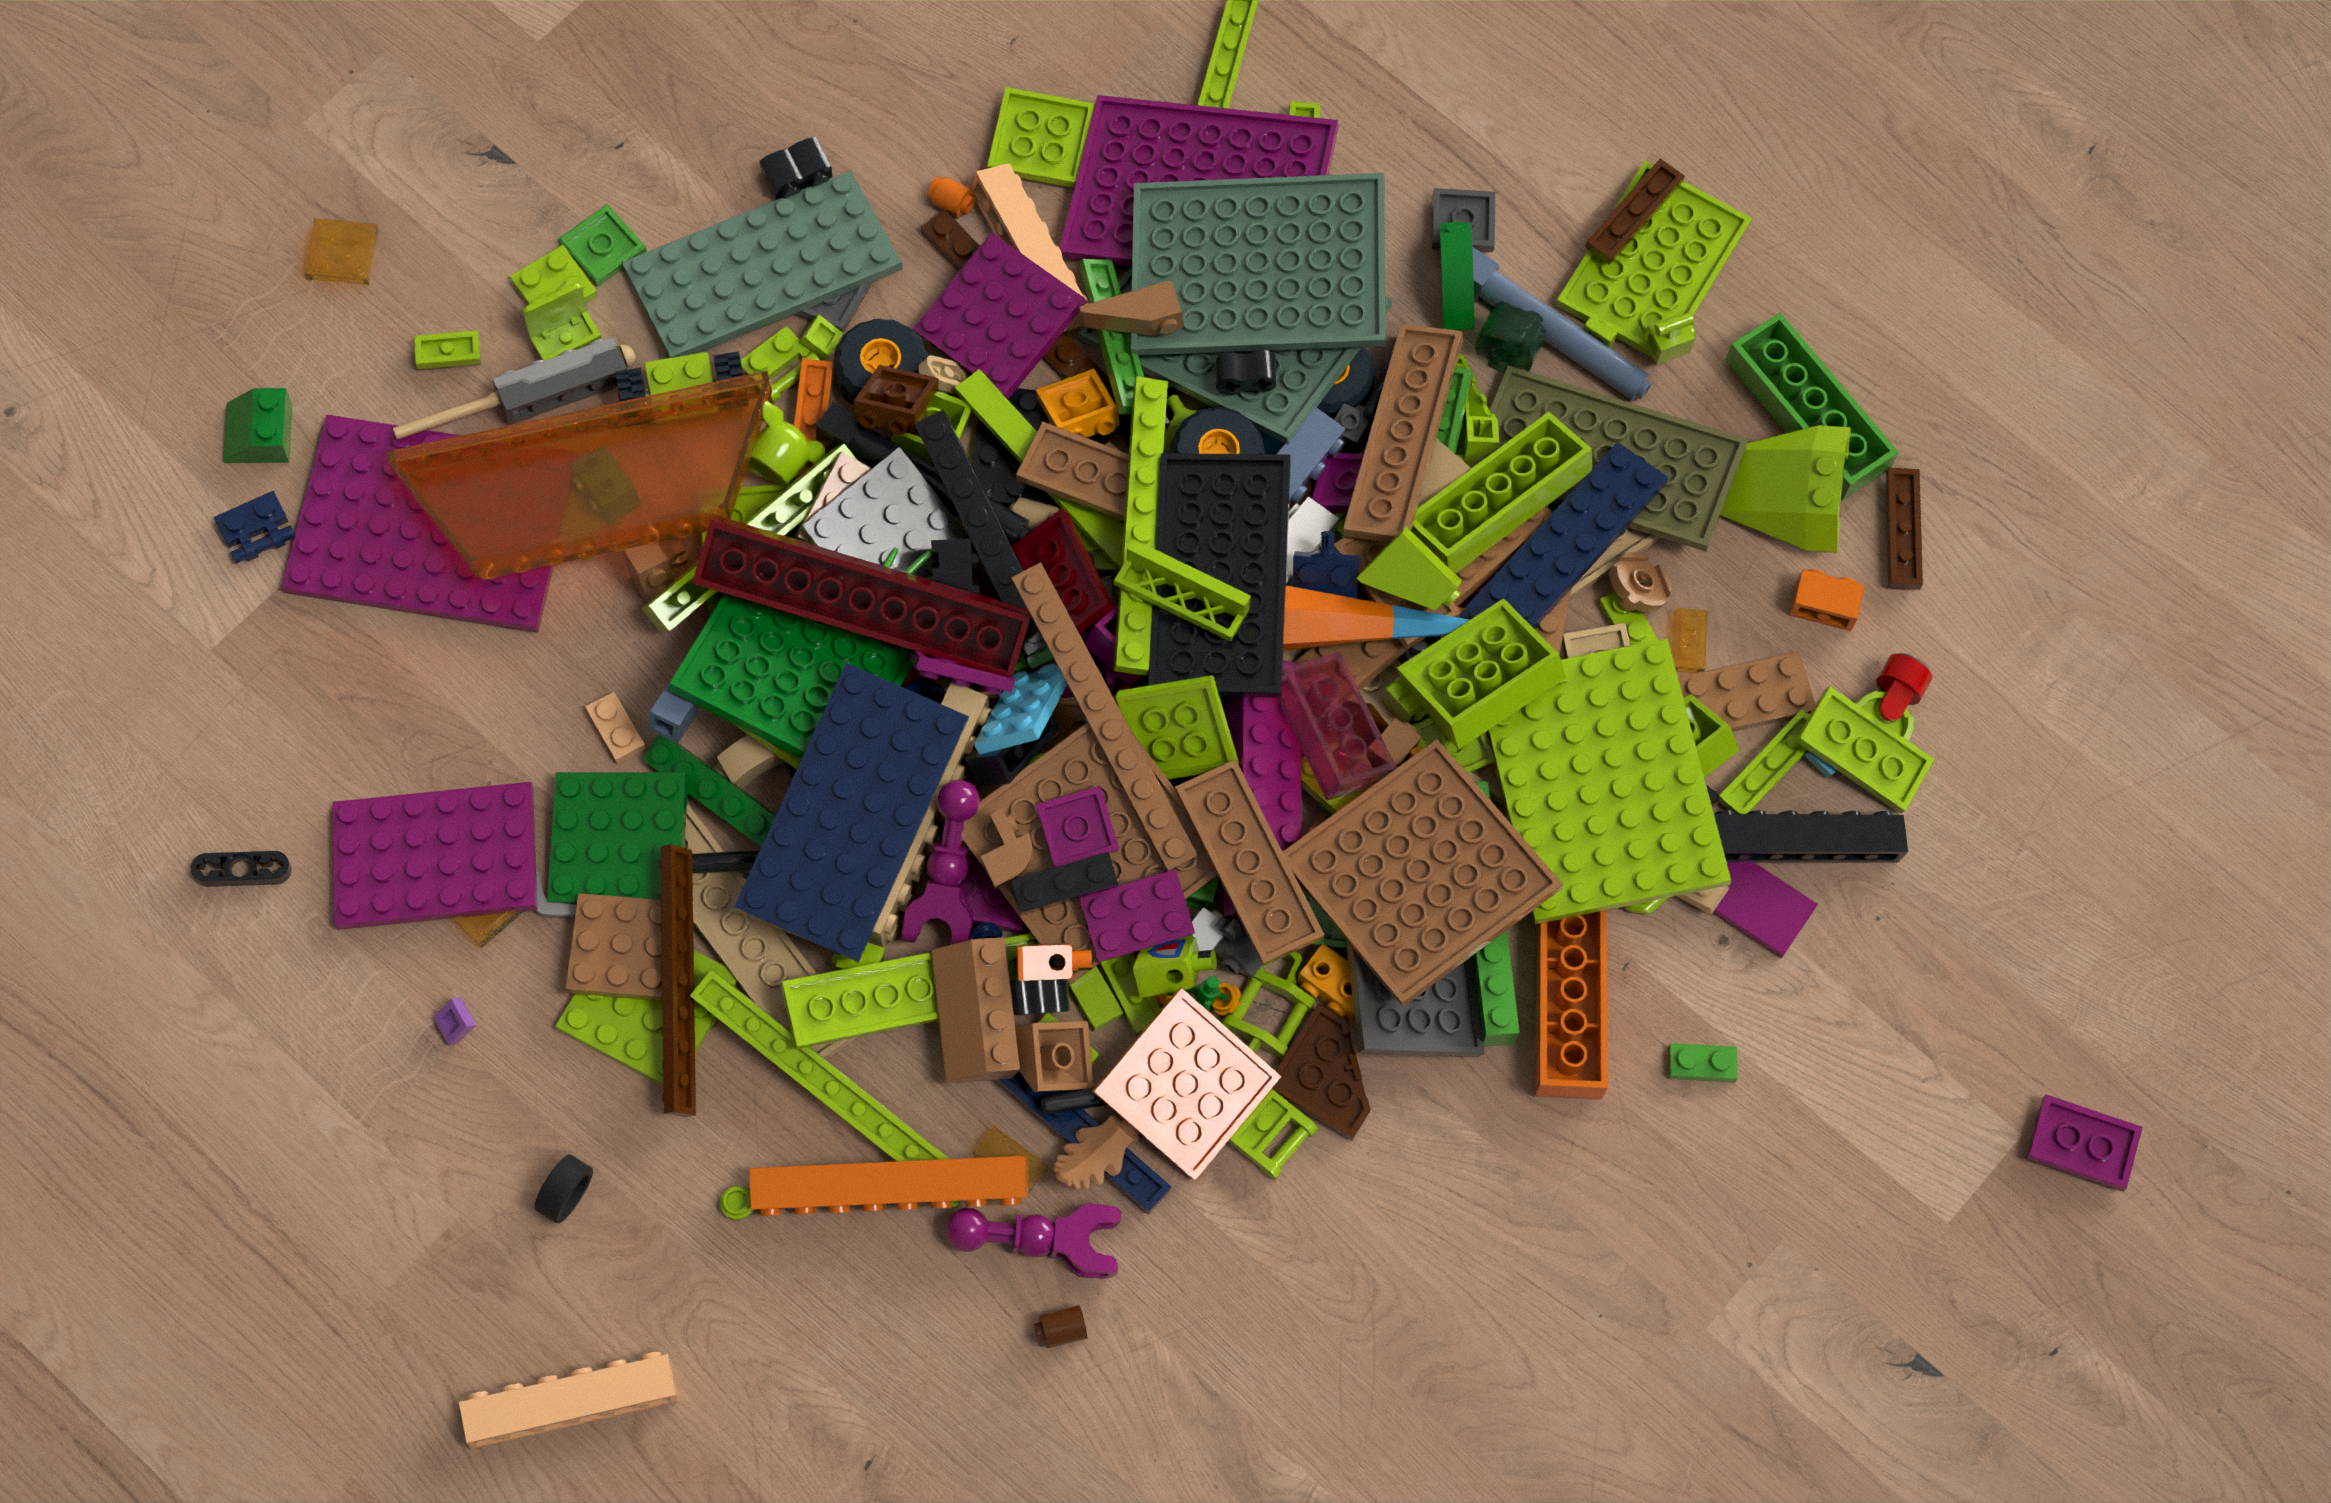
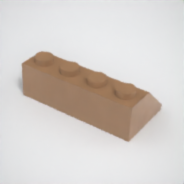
M1005 938L971 939L931 950L945 1083L1011 1079L1020 1070Z

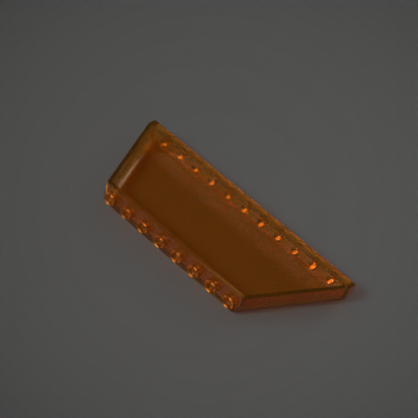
M768 371L386 451L387 460L392 473L471 572L477 577L489 580L501 575L515 572L522 573L529 569L548 565L555 566L562 562L581 558L588 559L599 554L620 552L627 548L653 545L660 541L686 538L693 534L707 532L710 520L714 515L731 519L763 422L761 408L766 400L770 401L772 388Z

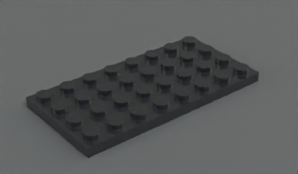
M1161 453L1156 550L1250 595L1251 599L1249 611L1231 642L1153 604L1148 686L1213 675L1219 697L1282 698L1291 474L1290 454ZM1168 584L1155 586L1157 595L1163 598L1176 595L1174 587ZM1197 598L1184 601L1186 609L1192 612L1205 610L1203 601ZM1226 612L1213 615L1215 622L1227 629L1230 628L1235 619L1234 616Z

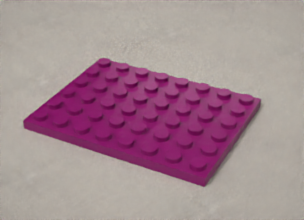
M1097 95L1060 245L1062 258L1111 260L1113 264L1132 266L1134 183L1329 175L1339 129L1338 120Z
M326 415L281 587L283 593L538 632L573 487L572 480L575 478L571 465L579 461L578 453L431 430L397 440L393 428L398 425Z

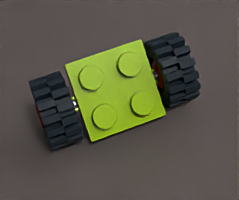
M739 351L713 355L717 381L716 377H712L708 352L645 362L649 388L646 389L647 393H645L641 367L616 371L619 390L617 393L620 409L623 412L625 428L651 424L647 399L648 402L652 401L656 427L719 416L715 393L718 387L723 412L749 408L744 370H742Z

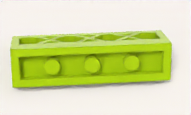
M1135 539L1128 546L1127 559L1114 579L1115 586L1230 642L1250 607V595ZM1133 567L1144 572L1147 581L1134 584L1125 578ZM1168 584L1174 587L1176 595L1163 598L1157 595L1155 586ZM1197 598L1203 601L1205 610L1192 612L1186 609L1184 601ZM1226 612L1234 616L1235 619L1230 628L1227 629L1217 624L1213 615Z

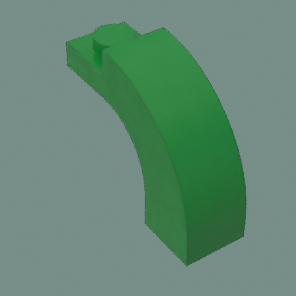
M1470 222L1439 223L1443 329L1472 330L1474 329V276Z

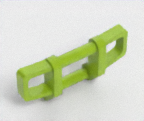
M1297 952L1284 956V958L1294 962L1287 980L1264 971L1267 965H1262L1253 977L1248 976L1250 980L1239 999L1240 1005L1230 1015L1227 1014L1222 1021V1024L1232 1033L1252 1041L1248 1047L1254 1053L1261 1046L1272 1055L1283 1059L1289 1050L1287 1046L1305 1013L1311 1011L1316 1002L1314 998L1295 985L1304 964L1301 954ZM1261 987L1280 994L1295 1004L1277 1038L1269 1032L1243 1021L1245 1014Z

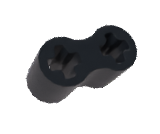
M1257 350L1248 354L1227 352L1217 356L1215 368L1216 389L1218 392L1225 395H1234L1243 391L1264 393L1276 387V357L1272 352L1267 350Z
M1068 979L1010 981L1014 1015L1070 1011Z

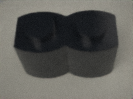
M816 137L799 141L788 149L773 152L759 161L761 172L776 200L782 197L784 199L800 193L802 189L810 186L815 187L829 181L833 177L832 167Z

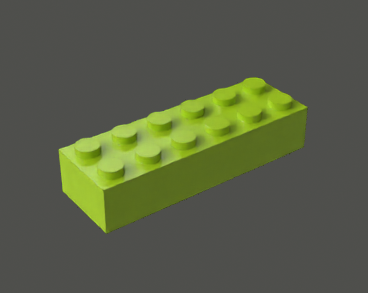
M1547 412L1417 508L1411 532L1456 574L1586 477L1592 471V448L1555 416Z

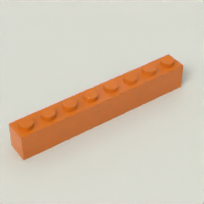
M1027 1156L750 1168L751 1210L760 1209V1216L781 1215V1208H794L795 1214H815V1207L829 1206V1213L849 1212V1205H863V1211H884L883 1204L897 1203V1210L918 1209V1202H931L932 1208H952V1201L966 1200V1207L986 1206V1199H1000V1205H1020L1021 1198L1029 1197Z

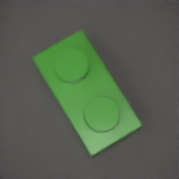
M1670 1043L1668 1047L1669 1079L1735 1083L1737 1080V1047Z

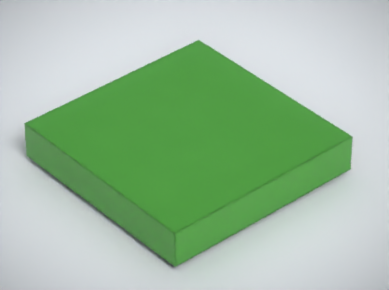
M608 204L558 238L559 245H564L578 266L597 287L623 269V261L647 252L646 246Z

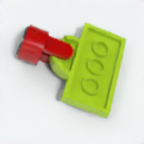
M1897 653L1889 656L1876 679V683L1882 692L1876 690L1859 698L1854 703L1829 686L1823 691L1795 741L1898 813L1905 812L1935 760L1909 741L1914 730V716H1911L1907 709L1908 705H1916L1922 699L1933 679L1930 669L1922 661L1911 655Z

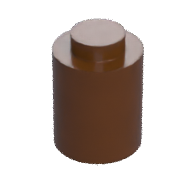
M1080 1305L1040 1314V1322L1034 1323L1037 1341L1039 1344L1045 1342L1047 1349L1088 1339Z

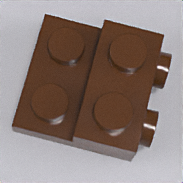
M879 365L854 400L855 421L868 429L882 427L889 429L895 435H904L905 433L915 435L918 431L915 423L927 418V405L939 389L938 378Z

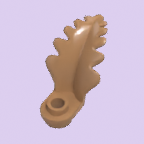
M1118 1114L1110 1116L1102 1125L1081 1128L1076 1133L1079 1143L1066 1144L1063 1149L1068 1155L1056 1157V1160L1059 1161L1053 1164L1056 1179L1059 1182H1063L1067 1187L1072 1186L1075 1190H1079L1080 1184L1084 1190H1088L1090 1179L1097 1186H1101L1104 1182V1171L1112 1176L1118 1175L1122 1169L1126 1148L1133 1143L1139 1142L1143 1136Z

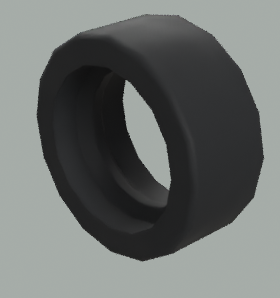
M566 1155L554 1167L542 1185L535 1201V1210L555 1223L564 1221L572 1213L586 1192L593 1176V1168L572 1155Z

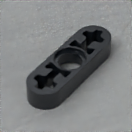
M280 851L204 853L198 855L191 864L193 877L198 884L204 887L277 885L284 883L292 872L288 858ZM246 861L251 865L248 874L242 877L233 875V866L237 862ZM256 861H259L262 867L261 869H259L261 875L258 876V867ZM274 861H278L280 866L283 867L277 869V874H272L270 869H268L273 866ZM225 862L227 876L223 877L221 870H212L209 876L205 877L200 870H204L206 864L211 863L213 869H224L222 863Z

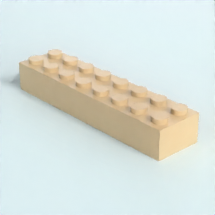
M952 682L941 704L969 716V720L868 943L885 948L888 941L893 943L900 927V924L897 923L901 911L905 913L909 902L913 899V894L910 892L914 882L920 883L926 871L924 861L927 853L934 851L933 845L935 841L940 839V835L937 832L941 823H945V818L937 807L938 793L943 785L952 780L966 781L967 777L963 776L968 765L966 758L976 748L974 743L992 711L989 708L987 695Z

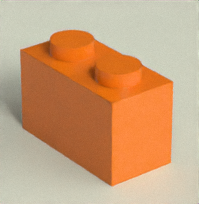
M1802 569L1796 581L1789 616L1851 631L1858 619L1865 585L1857 583L1854 579L1848 577L1836 578L1828 576L1823 571L1817 569Z

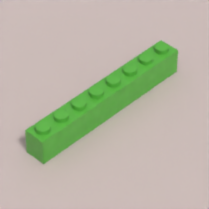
M1488 781L1475 782L1490 799ZM1506 930L1473 955L1484 1047L1514 1045L1520 1033Z

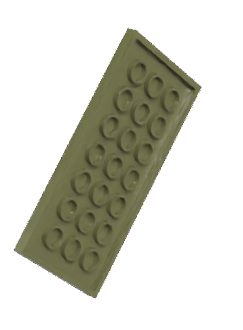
M1509 365L1490 407L1491 414H1495L1498 420V448L1547 412H1550L1592 448V469L1617 442L1622 444L1668 476L1667 484L1628 527L1705 552L1710 544L1748 443V439ZM1496 448L1492 452L1488 453L1487 455L1483 456L1482 458L1478 459L1477 461L1473 462L1468 466L1470 468H1473L1475 465L1484 460L1498 448ZM1582 480L1551 503L1560 505Z

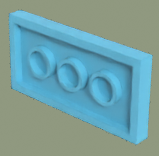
M1048 664L1035 672L1027 674V672L1023 671L1013 675L1015 682L1012 692L1003 691L997 704L991 711L987 722L982 727L974 743L979 755L1039 739L1067 686L1058 666Z

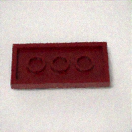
M1062 508L1012 546L1024 571L1040 562L1042 563L1079 634L1115 608L1069 513Z

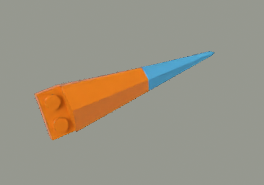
M1286 586L1283 651L1354 642L1446 636L1468 622L1469 619Z

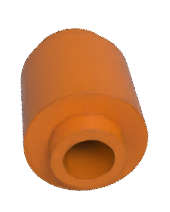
M936 177L930 184L927 192V198L932 201L934 206L942 210L945 209L948 213L958 218L964 214H969L975 204L973 190L948 177Z

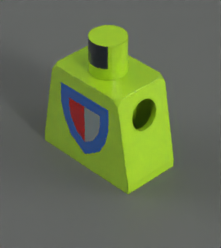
M1193 935L1141 950L1133 967L1140 998L1176 992L1178 988L1184 990L1193 988L1200 971L1216 969V954L1214 950L1199 951L1197 940Z

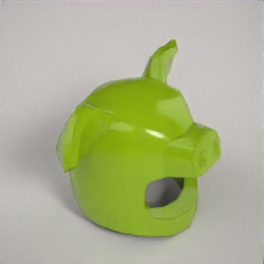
M766 400L761 408V416L766 426L747 447L743 454V459L747 468L755 475L779 485L787 486L808 461L815 464L826 454L821 442L816 440L808 441L798 428L783 421V411L779 407Z

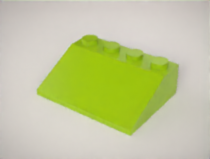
M1504 598L1397 667L1398 673L1437 727L1458 750L1566 679L1559 653Z

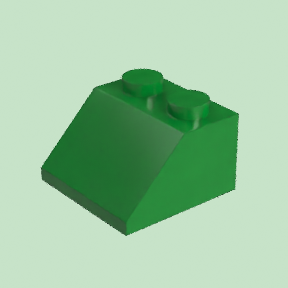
M253 388L227 402L224 463H289L292 402L286 388Z

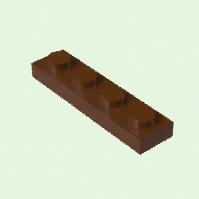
M1660 158L1587 240L1585 248L1610 265L1681 185L1685 176Z
M1888 467L1886 471L1888 588L1920 590L1923 585L1920 469Z

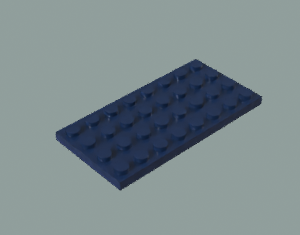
M845 663L734 908L859 963L965 729L969 716Z

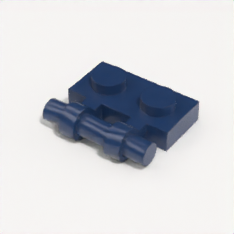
M274 490L214 517L228 548L240 543L243 546L231 552L236 564L246 559H249V561L259 557V553L270 548H281L286 545V541L295 537V532L291 525L281 530L277 528L289 521ZM267 531L269 532V535L254 542L250 540Z

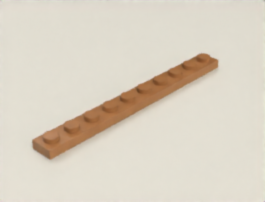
M1040 562L1011 577L1014 586L1166 870H1173L1194 859L1198 855L1042 563Z

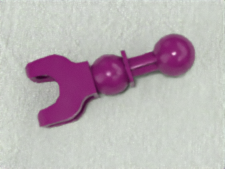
M952 780L943 785L938 793L937 807L945 818L942 841H935L933 845L934 851L929 855L926 862V869L929 875L926 890L916 895L906 908L902 932L904 942H916L920 935L922 924L934 918L946 921L950 926L952 934L951 945L969 940L974 914L970 905L963 899L961 894V882L966 878L969 871L968 860L965 856L968 847L961 845L965 821H968L977 813L980 798L976 788L967 781Z
M1087 1203L1076 1209L1068 1217H1055L1054 1222L1039 1214L1029 1215L1021 1219L1020 1214H1017L1014 1224L987 1221L980 1211L974 1208H961L955 1211L946 1223V1237L949 1243L959 1251H975L981 1248L985 1242L1012 1244V1254H1017L1018 1249L1023 1254L1033 1258L1043 1257L1050 1253V1258L1064 1261L1068 1268L1078 1277L1108 1279L1118 1274L1117 1260L1113 1256L1097 1253L1091 1247L1089 1235L1093 1231L1113 1229L1120 1223L1122 1213L1119 1208L1114 1206Z

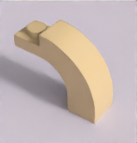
M746 735L717 756L719 763L714 769L729 779L732 784H736L743 789L757 776L776 766L783 765L784 762L783 759L749 735Z

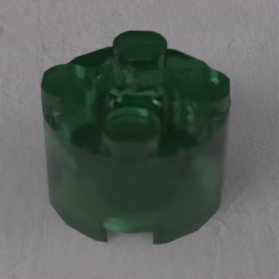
M1505 301L1498 302L1496 307L1490 310L1475 341L1476 354L1479 355L1482 352L1489 359L1488 366L1501 373H1505L1508 365L1530 371L1546 338L1545 328L1542 325V316L1535 311L1527 312L1513 307Z

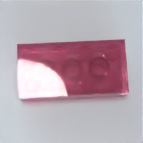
M1341 651L1286 668L1282 671V698H1278L1326 801L1373 786L1396 768Z

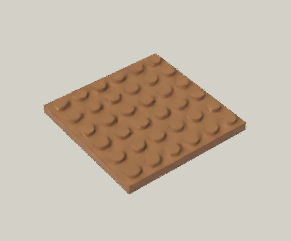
M1088 722L1019 772L1010 784H1003L981 800L977 813L971 819L965 821L962 840L986 871L980 856L1003 845L990 819V814L1001 808L1005 816L1011 813L1020 830L1015 833L1016 838L1029 833L1032 840L1031 861L1025 872L1018 877L1021 878L1054 868L1036 804L1101 786L1119 846L1118 852L1110 854L1118 886L1167 872ZM1134 735L1198 855L1194 859L1175 868L1184 898L1187 899L1218 875L1174 787ZM1012 882L998 888L1039 944L1070 943L1072 951L1091 950L1092 969L1099 964L1079 899L1021 916ZM1051 956L1050 959L1056 967H1061L1063 963L1062 956ZM1072 971L1073 979H1068V983L1070 985L1089 971Z
M1438 739L1283 851L1299 884L1402 1007L1563 889V883Z

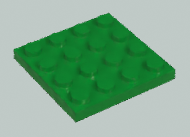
M556 772L547 902L577 904L578 893L660 900L661 846L670 844L683 848L685 846L689 775L686 772Z

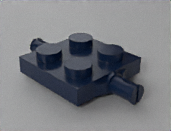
M1327 531L1321 532V550L1294 552L1292 587L1358 599L1359 580L1357 577L1359 575L1360 556L1343 555L1333 551L1334 532L1329 531L1328 544Z

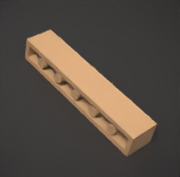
M1007 163L976 171L971 187L973 197L993 233L1083 296L1087 301L1085 305L1089 304L1088 298L1081 293L1076 284L1074 273L1068 270L1063 261L1060 248L1054 245L1049 236L1046 223L1042 222L1039 218L1033 200L1028 198L1025 193L1021 178L1018 174L1014 173L1010 164ZM1081 311L1064 331L1084 325Z
M651 1352L640 1356V1361L627 1363L626 1360H616L607 1363L605 1369L592 1371V1368H581L572 1371L570 1377L558 1379L557 1376H546L536 1380L537 1384L523 1387V1384L520 1383L511 1384L503 1387L502 1392L488 1395L486 1391L472 1393L467 1396V1400L459 1402L466 1443L470 1449H476L678 1402L668 1354L661 1356V1352Z

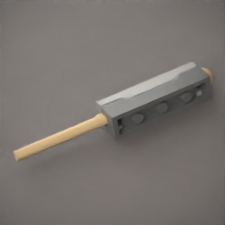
M613 337L606 340H595L588 346L577 350L569 349L563 351L557 357L534 361L528 367L516 371H505L498 377L493 378L495 391L489 396L394 427V435L399 440L499 405L508 425L618 387L615 372L627 370V368L631 367L635 361V352L628 345L622 344L617 346Z

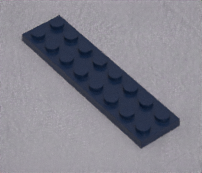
M1617 442L1464 608L1459 618L1471 620L1504 598L1535 629L1668 482V476Z

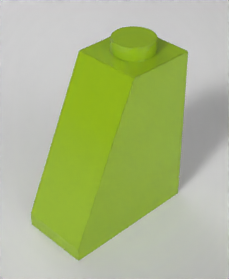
M1407 527L1361 570L1357 577L1363 584L1435 611L1442 604L1448 607L1460 595L1457 589L1462 582Z

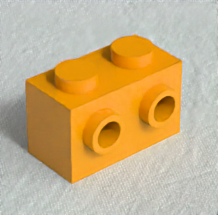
M1322 944L1299 973L1297 984L1300 986V989L1312 998H1317L1327 1005V1009L1351 1022L1355 1016L1349 962L1325 944Z

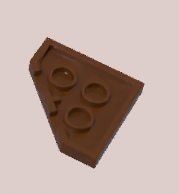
M1318 1003L1276 1069L1281 1078L1272 1089L1293 1106L1353 1141L1370 1113L1369 1101L1364 1091L1362 1075L1352 1046L1347 1020Z

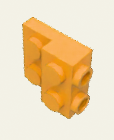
M1095 369L1036 389L1037 399L1049 419V424L1085 438L1098 433L1108 435L1115 430V427L1120 426L1117 405Z

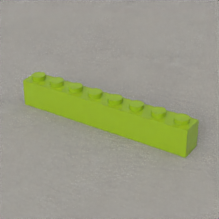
M845 444L834 447L746 520L744 524L784 536L807 515L838 453L842 451L856 459ZM698 561L641 607V610L661 634L672 630L717 592L716 590L692 583Z

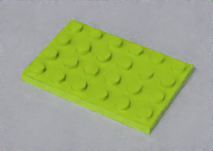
M1647 161L1643 162L1614 210L1654 165ZM1683 181L1610 265L1588 250L1558 297L1556 306L1585 322L1591 316L1599 321L1607 322L1617 332V339L1652 357L1643 340L1648 324L1681 312L1683 314L1691 312L1694 317L1748 229L1752 217Z

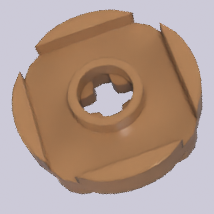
M1637 552L1624 554L1609 570L1608 575L1615 592L1619 596V603L1624 609L1628 611L1636 609L1645 613L1656 612L1668 601L1667 598L1671 595L1672 591L1671 582L1667 573L1659 564L1654 567L1647 562L1650 557Z

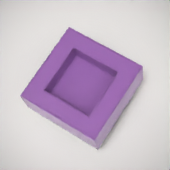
M461 997L451 999L433 1017L448 1045L458 1044L476 1026Z

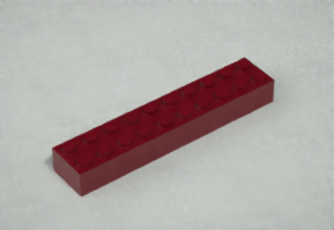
M714 515L710 520L692 582L696 585L908 649L952 660L971 668L1013 677L1031 618L1028 610L717 515Z

